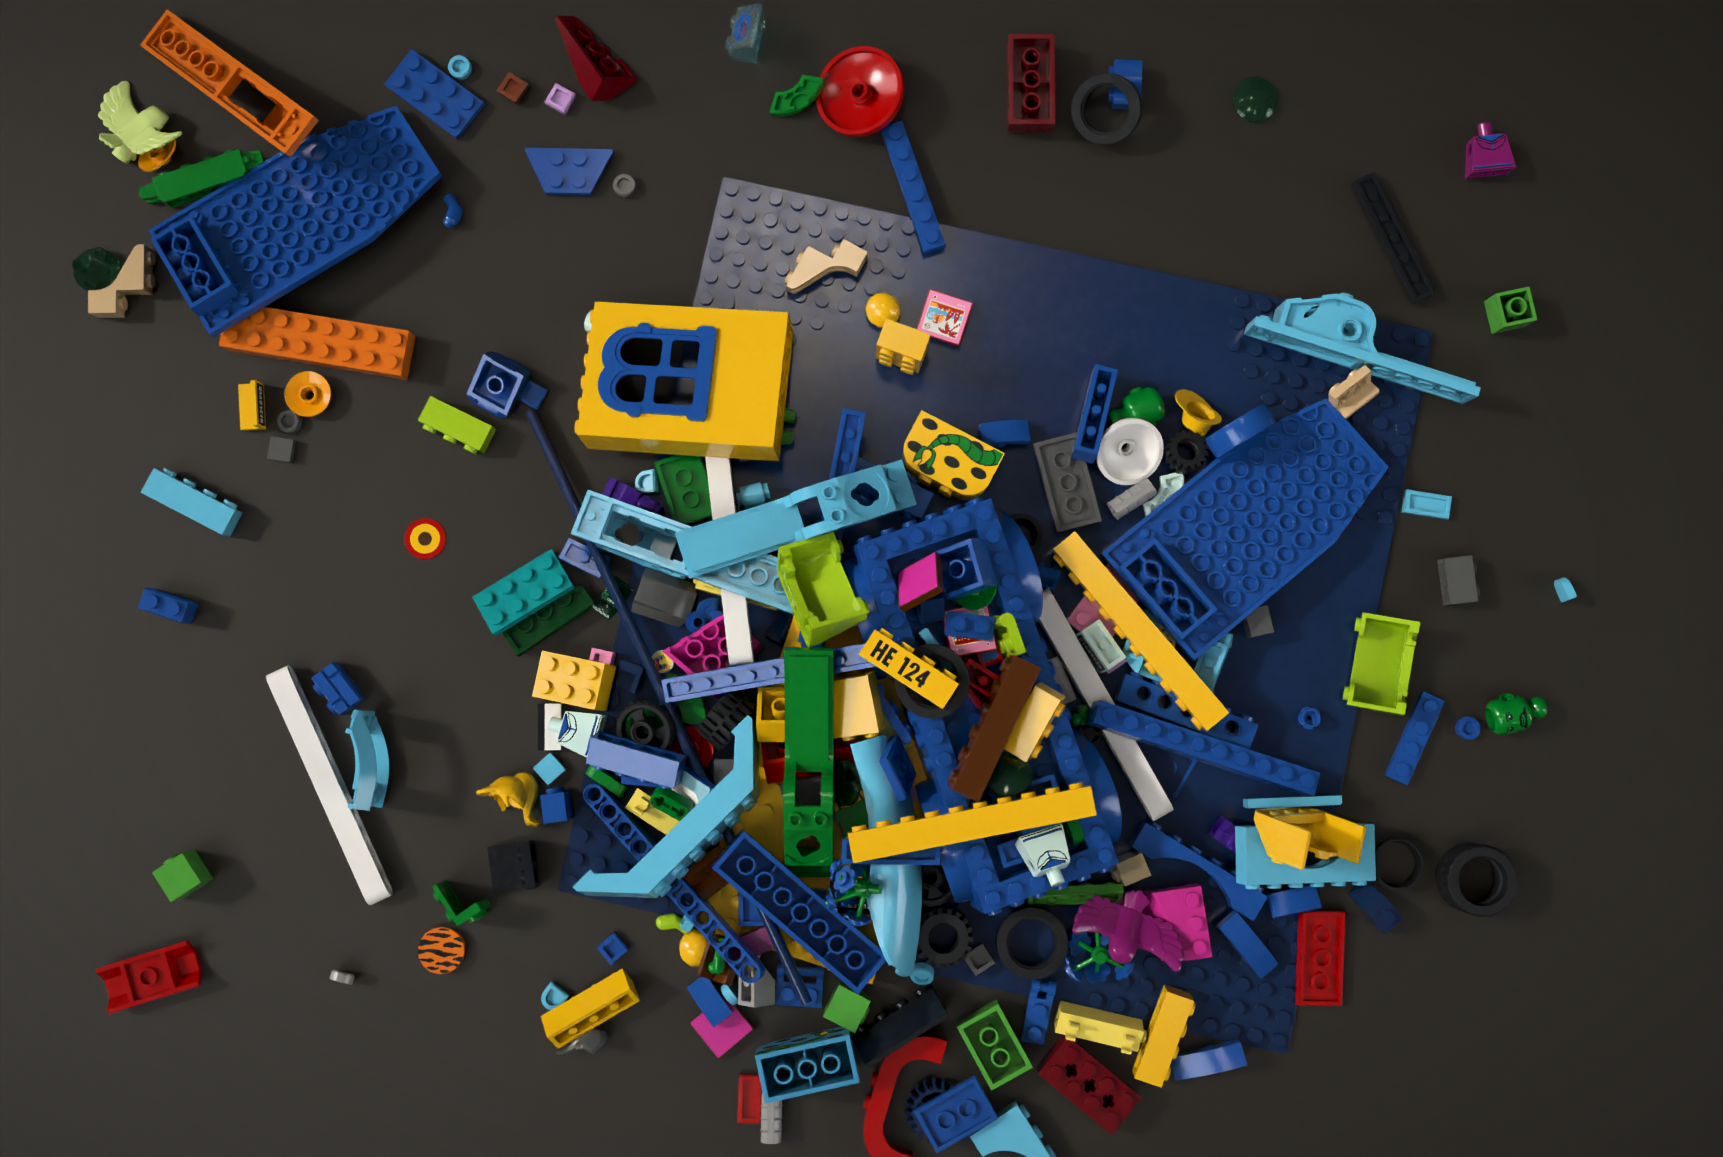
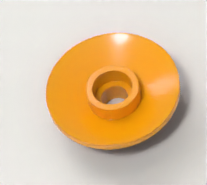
M174 139L158 149L140 155L138 159L140 169L145 172H151L167 165L175 150L176 140Z
M304 371L294 375L285 388L286 404L291 411L299 416L313 417L319 415L327 408L331 400L329 383L316 372ZM309 392L314 393L312 399L307 398Z

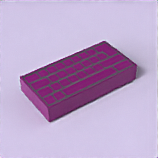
M765 926L739 936L756 956L775 949ZM733 947L731 951L732 956L735 959H740V949Z

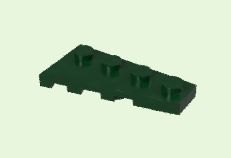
M580 585L502 633L515 654L520 657L596 606L585 587Z

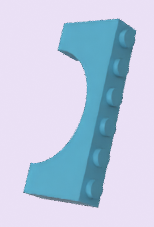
M1358 823L1366 826L1358 864L1338 856L1329 857L1328 860L1322 859L1315 864L1305 866L1303 870L1288 864L1272 862L1271 857L1265 851L1256 825L1235 826L1236 883L1245 885V889H1260V885H1267V888L1279 889L1282 888L1281 884H1288L1290 888H1302L1303 883H1310V887H1324V883L1331 882V886H1346V882H1352V885H1367V881H1376L1374 824Z
M1016 1100L996 1112L999 1119L969 1135L982 1157L997 1151H1012L1026 1157H1057L1050 1145L1045 1146L1041 1141V1138L1044 1136L1036 1124L1032 1126L1027 1118L1030 1117V1114L1023 1104L1019 1106Z

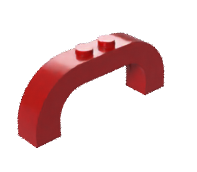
M924 1032L883 1058L878 1072L873 1071L869 1084L873 1086L871 1095L866 1094L863 1103V1109H866L864 1116V1140L871 1157H913V1151L898 1147L887 1139L883 1131L884 1120L898 1074L902 1067L908 1062L917 1059L941 1064L948 1042L947 1037Z

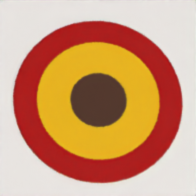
M429 518L418 519L411 523L404 536L407 550L411 555L419 559H430L437 556L444 548L446 541L442 526Z

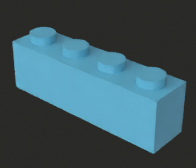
M165 467L163 470L153 468L140 493L221 535L231 536L243 512L236 509L237 504L227 499H224L223 502L216 499L217 494L204 488L203 492L196 488V483L186 478L183 481L175 478L177 473Z

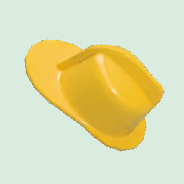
M1186 389L1176 392V402L1183 409V425L1195 434L1199 433V437H1204L1213 425L1221 423V416L1198 394Z

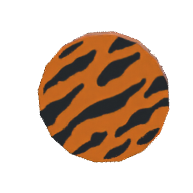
M435 927L425 933L419 942V960L423 967L432 973H449L459 967L464 960L465 941L454 928Z

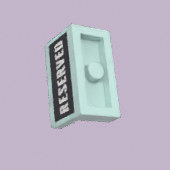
M1100 619L1076 634L1089 660L1099 674L1110 670L1126 658Z

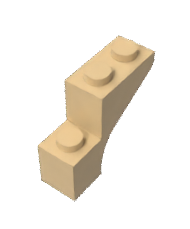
M843 239L841 244L837 243L831 253L833 259L808 246L805 251L801 250L796 259L798 265L795 270L789 271L785 279V283H787L786 289L788 292L796 294L825 275L835 271L847 272L857 277L868 258V252Z
M144 244L134 246L120 273L111 285L100 290H88V313L97 318H125V311L128 308L125 295H153V288L155 287L153 265L156 262L153 250Z

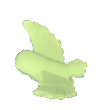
M121 81L104 94V102L100 104L101 111L98 117L103 120V125L109 127V130L114 134L100 133L99 140L104 141L110 148H115L112 154L122 162L128 164L131 160L135 161L137 154L142 155L158 149L182 135V131L172 133L160 132L169 120V116L162 109L153 105L139 113L133 105L128 81Z

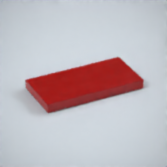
M1312 910L1298 913L1296 1005L1342 1006L1345 911Z

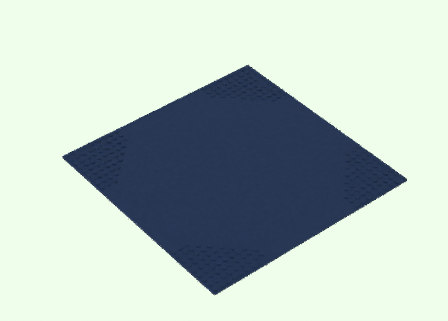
M724 177L721 182L693 302V307L788 312L794 328L785 408L795 410L796 416L793 424L784 423L783 430L793 432V441L790 445H781L780 461L750 460L740 462L739 459L730 458L737 512L745 510L744 505L739 506L736 493L740 492L739 487L761 482V484L767 483L771 501H774L799 489L829 480L843 408L866 413L858 456L875 465L881 464L882 466L886 465L888 460L893 462L895 459L897 461L902 459L903 461L902 454L905 440L921 410L980 440L978 426L982 423L1002 420H1028L1031 441L1027 445L1006 444L1003 448L994 447L1005 454L986 490L979 497L983 496L984 500L991 498L994 508L1003 510L1009 516L1015 513H1027L1038 520L1043 530V539L1039 548L1033 552L1037 567L1041 561H1045L1044 567L1052 568L1054 564H1057L1053 559L1055 555L1053 549L1074 531L1102 564L1106 566L1108 563L1101 556V553L1145 518L1143 505H1140L1118 520L1113 516L1107 503L1135 484L1120 485L1108 480L1099 470L1095 459L1093 464L1086 463L1102 521L1060 533L1055 531L1033 443L1077 432L1090 376L1095 364L1118 370L1109 409L1121 408V401L1124 396L1130 394L1129 391L1137 387H1153L1159 392L1164 403L1165 416L1160 422H1157L1155 427L1162 436L1164 449L1175 433H1180L1182 430H1186V433H1188L1190 430L1182 423L1183 409L1175 399V394L1178 390L1186 389L1198 394L1221 416V423L1213 425L1204 437H1199L1200 439H1206L1219 429L1263 403L1269 408L1275 421L1278 422L1280 419L1291 416L1325 398L1329 400L1330 389L1335 384H1341L1353 371V369L1244 335L1246 326L1256 316L1264 315L1273 319L1275 309L1286 299L939 224L946 244L945 248L923 254L911 217ZM843 239L868 252V258L857 277L847 272L835 271L825 275L796 294H792L786 289L787 283H785V279L789 271L795 270L798 265L796 259L801 250L805 251L808 246L833 259L831 253L837 243L841 244ZM929 289L973 302L959 347L930 338L919 374L915 372L913 375L904 373L900 370L901 367L893 364L892 367H887L880 364L879 359H876V344L882 328L872 324L868 320L865 311L869 298L874 294L886 292L893 295L899 302L901 309L897 322L914 329L917 328ZM1376 319L1373 343L1378 352L1427 367L1433 334L1428 330ZM684 341L678 368H695L697 366L700 346L698 342ZM1372 375L1371 382L1379 389V394L1346 420L1389 468L1370 492L1338 540L1260 605H1268L1274 632L1246 638L1242 621L1228 632L1233 634L1232 646L1228 650L1213 689V694L1223 706L1231 709L1230 714L1238 717L1240 713L1253 718L1252 722L1258 724L1250 750L1320 773L1315 796L1340 795L1357 707L1346 705L1347 700H1342L1344 687H1349L1357 644L1358 631H1354L1356 617L1361 618L1362 612L1377 614L1422 392ZM676 377L670 404L691 405L693 402L695 380L692 378ZM1107 418L1103 433L1110 427ZM1127 443L1124 444L1121 449H1125L1127 447ZM1186 445L1178 446L1177 451L1180 457L1186 460L1195 458L1192 448ZM1209 447L1207 450L1209 452L1202 467L1193 474L1189 472L1187 475H1184V485L1216 459ZM1163 450L1159 466L1147 478L1156 489V492H1158L1160 487L1159 477L1175 473L1176 471L1175 468L1172 470L1169 468V463L1166 464L1165 450ZM658 454L657 461H660V460H663V459H666V458H669V457H672V456H675V455H673V454ZM701 456L707 473L706 458L704 456ZM659 479V493L650 494L649 496L657 499L660 505L664 507L662 516L673 520ZM917 482L920 487L934 493L923 517L935 512H939L941 516L947 508L961 504V507L964 508L966 507L965 503L970 501L960 500L953 496L947 498L938 493V488L932 485L928 488ZM853 490L851 497L854 500H857L863 506L872 505L861 499L860 493ZM817 497L797 505L804 527L815 524L816 520H821L822 511ZM894 512V514L890 513L844 528L841 541L844 553L841 554V560L849 557L847 550L855 545L854 541L868 535H871L872 539L877 537V533L894 527L895 531L900 530L899 526L907 522L902 519L903 514ZM709 517L701 521L689 524L688 526L694 527L712 521L713 519L712 517ZM1016 522L1030 545L1034 539L1033 529L1025 522ZM640 531L638 542H641L644 539V533L642 531ZM677 542L670 560L673 561L675 559L682 562L683 557ZM775 551L767 554L774 556ZM633 562L625 601L630 611L632 610L633 601L645 569L648 568ZM1058 565V569L1061 570L1060 578L1055 591H1050L1067 619L1083 598L1085 589L1080 583L1076 586L1068 577L1070 572L1065 566L1061 568ZM686 577L685 579H682L693 583L692 578L689 579L688 577ZM696 589L697 596L691 612L696 611L698 604L708 598H718L719 605L717 611L723 612L721 596ZM1140 600L1137 602V605L1142 610L1147 609ZM748 604L751 635L764 645L755 656L754 663L780 658L785 642L778 646L767 640L765 635L767 634V628L782 613V610L774 611ZM631 612L651 656L655 652L665 650L680 642L684 637L693 634L688 631L686 624L676 627ZM621 618L613 652L616 653L614 661L616 670L607 712L599 711L598 713L607 715L603 732L615 736L617 718L621 711L628 706L629 701L650 700L661 704L646 671L637 694H632L615 686L621 670L618 669L621 660L643 667ZM696 618L694 620V625L696 627H699L701 625V620L699 618ZM1035 623L1040 639L1043 638L1047 645V652H1045L1047 659L1050 660L1057 657L1058 655L1040 623ZM1071 626L1075 635L1079 633V631H1077L1075 628ZM1115 633L1113 639L1123 651L1127 639H1121ZM1176 643L1175 649L1194 670L1198 658L1192 661ZM675 662L672 670L668 672L678 676L687 675ZM1127 662L1110 674L1106 672L1099 674L1096 670L1116 706L1174 724L1114 701L1123 674L1130 675L1131 671L1134 672ZM1065 669L1067 677H1069L1068 679L1071 684V687L1073 688V692L1076 696V700L1064 704L1068 707L1070 714L1072 715L1073 713H1076V708L1078 705H1085V703ZM660 673L661 678L665 679L667 673ZM1144 676V681L1152 683V679ZM1143 686L1140 687L1137 691L1138 697L1141 700H1145L1148 696V690ZM758 687L740 690L757 705ZM726 693L719 699L712 695L701 697L706 715ZM1163 695L1160 697V706L1164 709L1169 706L1170 699L1168 696ZM673 702L674 705H676V710L682 720V713L680 711V708L676 702ZM1304 707L1316 708L1320 712L1321 722L1311 730L1303 728V725L1298 722V715ZM756 708V712H755V713L753 714V716L751 717V718L753 719V721L755 722V724H756L757 708ZM1181 710L1182 714L1185 717H1188L1190 715V713L1187 710L1185 712ZM1072 719L1069 720L1072 729L1077 730L1078 726L1072 724ZM1231 720L1225 725V729L1229 734L1235 730V724ZM683 723L684 727H686V726H695V727H698V726H699V725H695V724ZM1102 735L1101 739L1093 744V746L1100 754L1110 773L1120 803L1122 831L1119 840L1113 844L1116 856L1118 857L1134 850L1128 844L1141 822L1144 821L1149 824L1151 819ZM655 737L649 742V745L660 748L664 742ZM735 737L721 750H717L714 747L713 757L704 768L710 782L713 784L714 759H734ZM1136 741L1174 809L1153 822L1163 827L1161 832L1167 836L1173 833L1183 839L1181 844L1189 848L1192 845L1203 852L1201 856L1208 861L1212 857L1222 863L1221 869L1228 873L1231 869L1236 872V853L1208 833L1220 815L1236 826L1255 825L1253 820L1255 810L1266 808L1243 807V799L1302 796L1197 761L1178 796L1175 798L1173 792L1175 793L1192 760ZM1174 762H1175L1176 765H1177V771H1176L1175 774H1174V769H1175V767H1174ZM586 764L585 772L590 766L589 764ZM605 770L621 781L622 776L616 775L614 771ZM584 773L558 889L561 892L659 914L674 913L683 919L685 914L667 894L663 897L659 895L657 898L587 896L573 888L589 870L599 874L628 873L638 863L636 858L584 800L583 792L586 786L589 784H599ZM625 784L628 789L622 798L617 795L615 796L626 807L637 788L641 787L653 794L657 787ZM598 788L593 791V798L597 801L601 796ZM611 805L608 808V815L613 818L616 814V809ZM1338 805L1308 807L1336 815ZM630 812L657 844L666 836ZM625 823L623 826V832L626 835L631 833L629 823ZM643 840L638 845L642 853L647 849V844ZM1308 851L1305 866L1315 864L1322 859L1315 857V853ZM1143 854L1151 876L1128 886L1123 885L1124 894L1122 899L1125 898V892L1131 890L1146 891L1193 883L1201 885L1212 957L1181 961V969L1175 972L1155 954L1137 948L1136 955L1132 959L1134 966L1131 974L1127 978L1123 977L1120 981L1116 979V966L1107 961L1104 964L1111 968V972L1106 976L1105 982L1090 983L1087 978L1088 975H1085L1083 972L1085 967L1080 969L1082 981H1075L1068 976L1065 970L1067 965L1065 960L1054 973L1040 979L1041 982L1046 983L1049 981L1057 982L1053 999L1055 1003H1059L1061 1000L1142 1019L1144 1023H1150L1163 985L1165 984L1191 993L1195 1010L1192 1016H1188L1186 1032L1224 1041L1238 1039L1242 1045L1285 1054L1289 1048L1297 1009L1295 990L1298 913L1273 919L1267 899L1254 921L1237 912L1278 962L1275 968L1260 979L1216 927L1234 909L1228 906L1225 896L1215 880L1202 868L1189 861L1177 858L1151 859ZM692 862L687 868L691 867L696 862ZM931 870L926 871L923 875L926 881H932L936 877V873ZM942 870V881L938 888L944 893L948 887L945 885L947 878L944 870ZM1099 871L1090 874L1091 878L1085 881L1078 882L1076 879L1068 882L1069 886L1083 883L1103 885L1107 882L1121 884L1113 880L1109 871L1105 873H1099ZM677 878L670 884L673 888H676L678 885ZM1303 883V887L1310 886V883ZM1281 884L1282 888L1271 889L1267 888V885H1260L1264 889L1262 891L1264 895L1295 889L1288 887V884ZM922 887V897L926 898L928 890ZM1316 887L1319 896L1321 887ZM687 893L684 899L686 904L691 906L694 898L690 893ZM1027 898L1024 899L1025 903L1016 907H1011L1010 905L1002 907V912L991 916L972 907L970 900L960 903L957 907L949 900L941 904L946 905V907H954L957 911L964 914L973 931L972 948L982 942L995 964L977 976L974 975L967 962L963 959L956 966L955 964L950 965V968H945V966L937 968L930 964L934 969V975L1029 997L1032 979L1021 978L1009 971L1000 959L996 948V932L1002 919L1012 910L1021 906H1027ZM1085 904L1046 905L1039 907L1049 910L1060 920L1066 930L1069 941L1073 932L1075 916L1078 913L1079 907ZM922 906L921 916L925 910L928 911L931 907ZM1036 919L1020 922L1014 927L1009 937V949L1012 956L1019 962L1027 965H1035L1045 961L1054 948V935L1051 928L1046 923ZM948 923L937 924L929 932V941L936 949H948L954 945L957 939L955 928ZM1087 932V936L1091 938L1089 946L1094 948L1096 946L1095 932ZM1068 947L1066 957L1073 959L1076 965L1090 958L1091 954L1086 950L1084 954L1079 953L1077 956H1073ZM917 951L915 964L920 962L926 963ZM1039 991L1037 995L1046 996V992Z

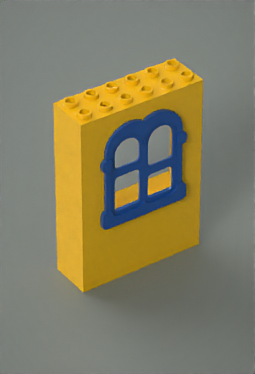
M595 302L594 310L590 311V323L592 326L591 331L587 333L588 353L584 355V367H586L585 375L581 377V389H583L582 397L578 399L579 420L575 421V433L587 449L780 461L794 328L788 312ZM634 338L662 340L660 364L658 366L627 364L621 358L620 351L623 344ZM674 341H695L700 344L698 363L695 368H675L670 366L672 344ZM626 375L645 376L646 386L643 401L626 402L621 400L616 394L617 382ZM661 376L694 379L695 387L692 404L687 406L655 403L656 379Z

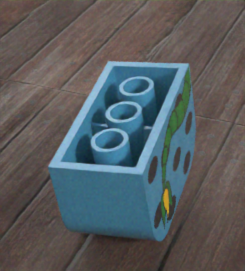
M843 1027L770 1042L758 1047L755 1053L765 1104L860 1083L851 1034L849 1030Z

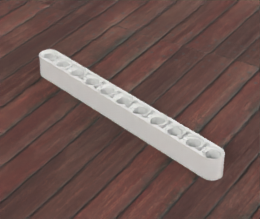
M705 457L712 519L715 520L737 513L731 459ZM721 589L730 667L754 663L747 598Z
M1046 588L1042 591L1043 609L1038 622L1055 652L1060 657L1064 668L1085 705L1089 707V712L1092 703L1098 700L1115 705L1054 596ZM1102 730V735L1150 819L1155 821L1173 811L1172 804L1136 741Z
M287 665L266 675L267 683L365 901L371 906L392 896V887L357 809L348 808V804L353 800L294 670L290 665Z

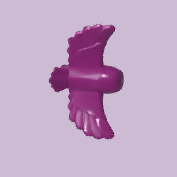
M1142 890L1126 891L1125 898L1120 900L1118 904L1110 902L1108 898H1100L1098 895H1095L1093 899H1088L1085 905L1079 907L1078 913L1075 916L1073 933L1097 932L1108 937L1111 959L1117 963L1128 964L1136 955L1137 948L1155 954L1175 972L1181 969V961L1184 959L1182 951L1184 944L1179 940V934L1174 930L1173 924L1163 922L1161 918H1153L1151 915L1142 913V910L1149 903V899L1143 894Z

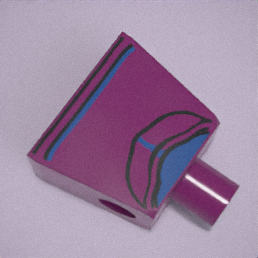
M1490 122L1477 125L1478 136L1471 138L1466 145L1465 179L1508 175L1516 168L1507 135L1505 133L1493 134Z

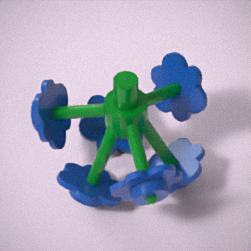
M842 858L836 859L831 864L829 872H831L830 880L833 881L835 879L833 886L837 891L834 898L831 888H828L830 895L825 896L827 900L825 904L829 906L830 910L835 909L836 914H839L836 903L841 902L843 907H847L848 905H855L857 897H861L857 912L848 910L844 917L848 918L849 923L855 926L871 923L872 919L862 913L865 899L870 897L871 894H881L882 885L872 884L868 880L870 877V864H851L850 867L842 864Z
M1087 932L1080 934L1071 933V939L1068 941L1070 953L1073 956H1077L1079 953L1084 954L1087 950L1090 952L1091 957L1076 965L1073 959L1066 957L1067 965L1065 970L1070 978L1081 982L1082 973L1080 969L1085 967L1083 972L1085 975H1088L1087 978L1090 983L1105 982L1106 976L1111 972V968L1104 964L1106 961L1116 966L1117 980L1120 981L1123 977L1127 978L1131 974L1134 966L1132 960L1128 964H1121L1108 956L1110 954L1108 937L1102 934L1100 937V933L1095 932L1096 946L1092 948L1089 946L1091 938L1087 936Z

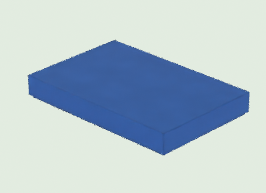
M976 1075L913 1109L936 1154L999 1119Z

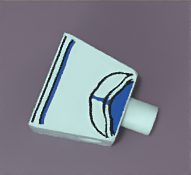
M565 711L563 719L553 716L550 718L548 730L559 733L557 738L558 744L587 758L590 737L598 731L603 732L607 715Z
M1062 823L1018 838L1015 846L1035 878L1047 875L1051 887L1065 882L1060 869L1068 866L1070 856Z

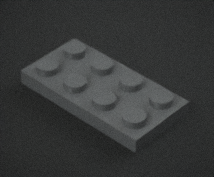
M1077 432L1033 443L1056 533L1102 521L1087 463L1071 458Z

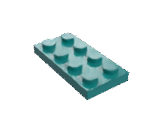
M550 549L472 598L490 631L496 637L575 589L555 552Z

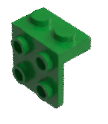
M447 880L432 886L434 898L439 904L442 903L447 910L446 916L452 924L455 923L457 926H460L468 921L471 924L488 914L486 909L491 904L487 898L465 909Z

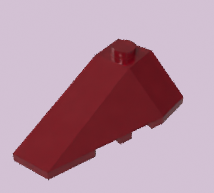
M575 16L556 17V23L579 83L591 101L611 100L637 82L638 79L621 58L617 61L609 53L611 49L606 44L602 46L594 39V33Z

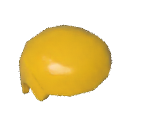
M889 293L874 294L869 298L865 306L868 320L879 328L883 327L886 319L895 322L899 319L901 311L899 302Z
M693 928L689 933L684 934L679 944L682 960L691 967H699L707 944V939L697 928Z

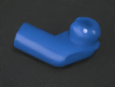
M450 193L443 198L449 208L443 219V224L447 228H453L458 225L463 214L461 206L454 195Z

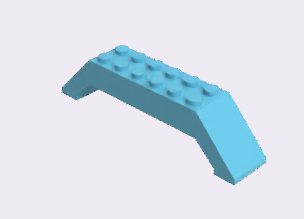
M749 715L731 731L735 736L733 770L628 873L599 874L589 870L573 886L577 892L587 896L657 898L660 895L663 897L672 888L670 884L676 878L680 880L689 871L687 867L695 861L697 863L706 854L705 850L711 844L713 846L716 845L723 838L724 835L722 833L728 827L733 828L740 821L741 818L739 816L745 810L750 811L758 803L756 799L759 797V742H757L756 724Z

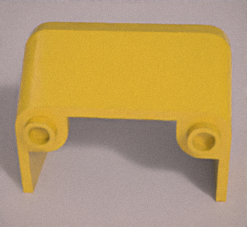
M1308 806L1255 810L1253 820L1265 851L1274 863L1288 864L1303 870L1305 869L1308 851L1315 853V857L1328 860L1329 857L1338 856L1356 864L1360 861L1366 826Z

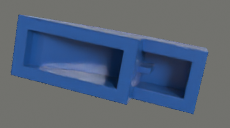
M1233 910L1216 925L1260 979L1278 965V962L1236 911Z
M1234 1039L1217 1045L1209 1044L1178 1053L1175 1060L1172 1059L1170 1066L1174 1080H1182L1247 1066L1241 1042L1238 1039Z

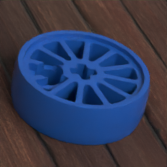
M1263 403L1207 437L1205 441L1212 454L1219 458L1247 439L1269 428L1276 421L1269 408Z

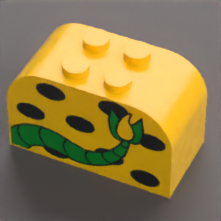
M921 410L905 440L902 458L908 472L918 478V483L928 488L930 485L938 488V493L947 498L953 496L960 500H972L979 497L986 490L1005 453Z

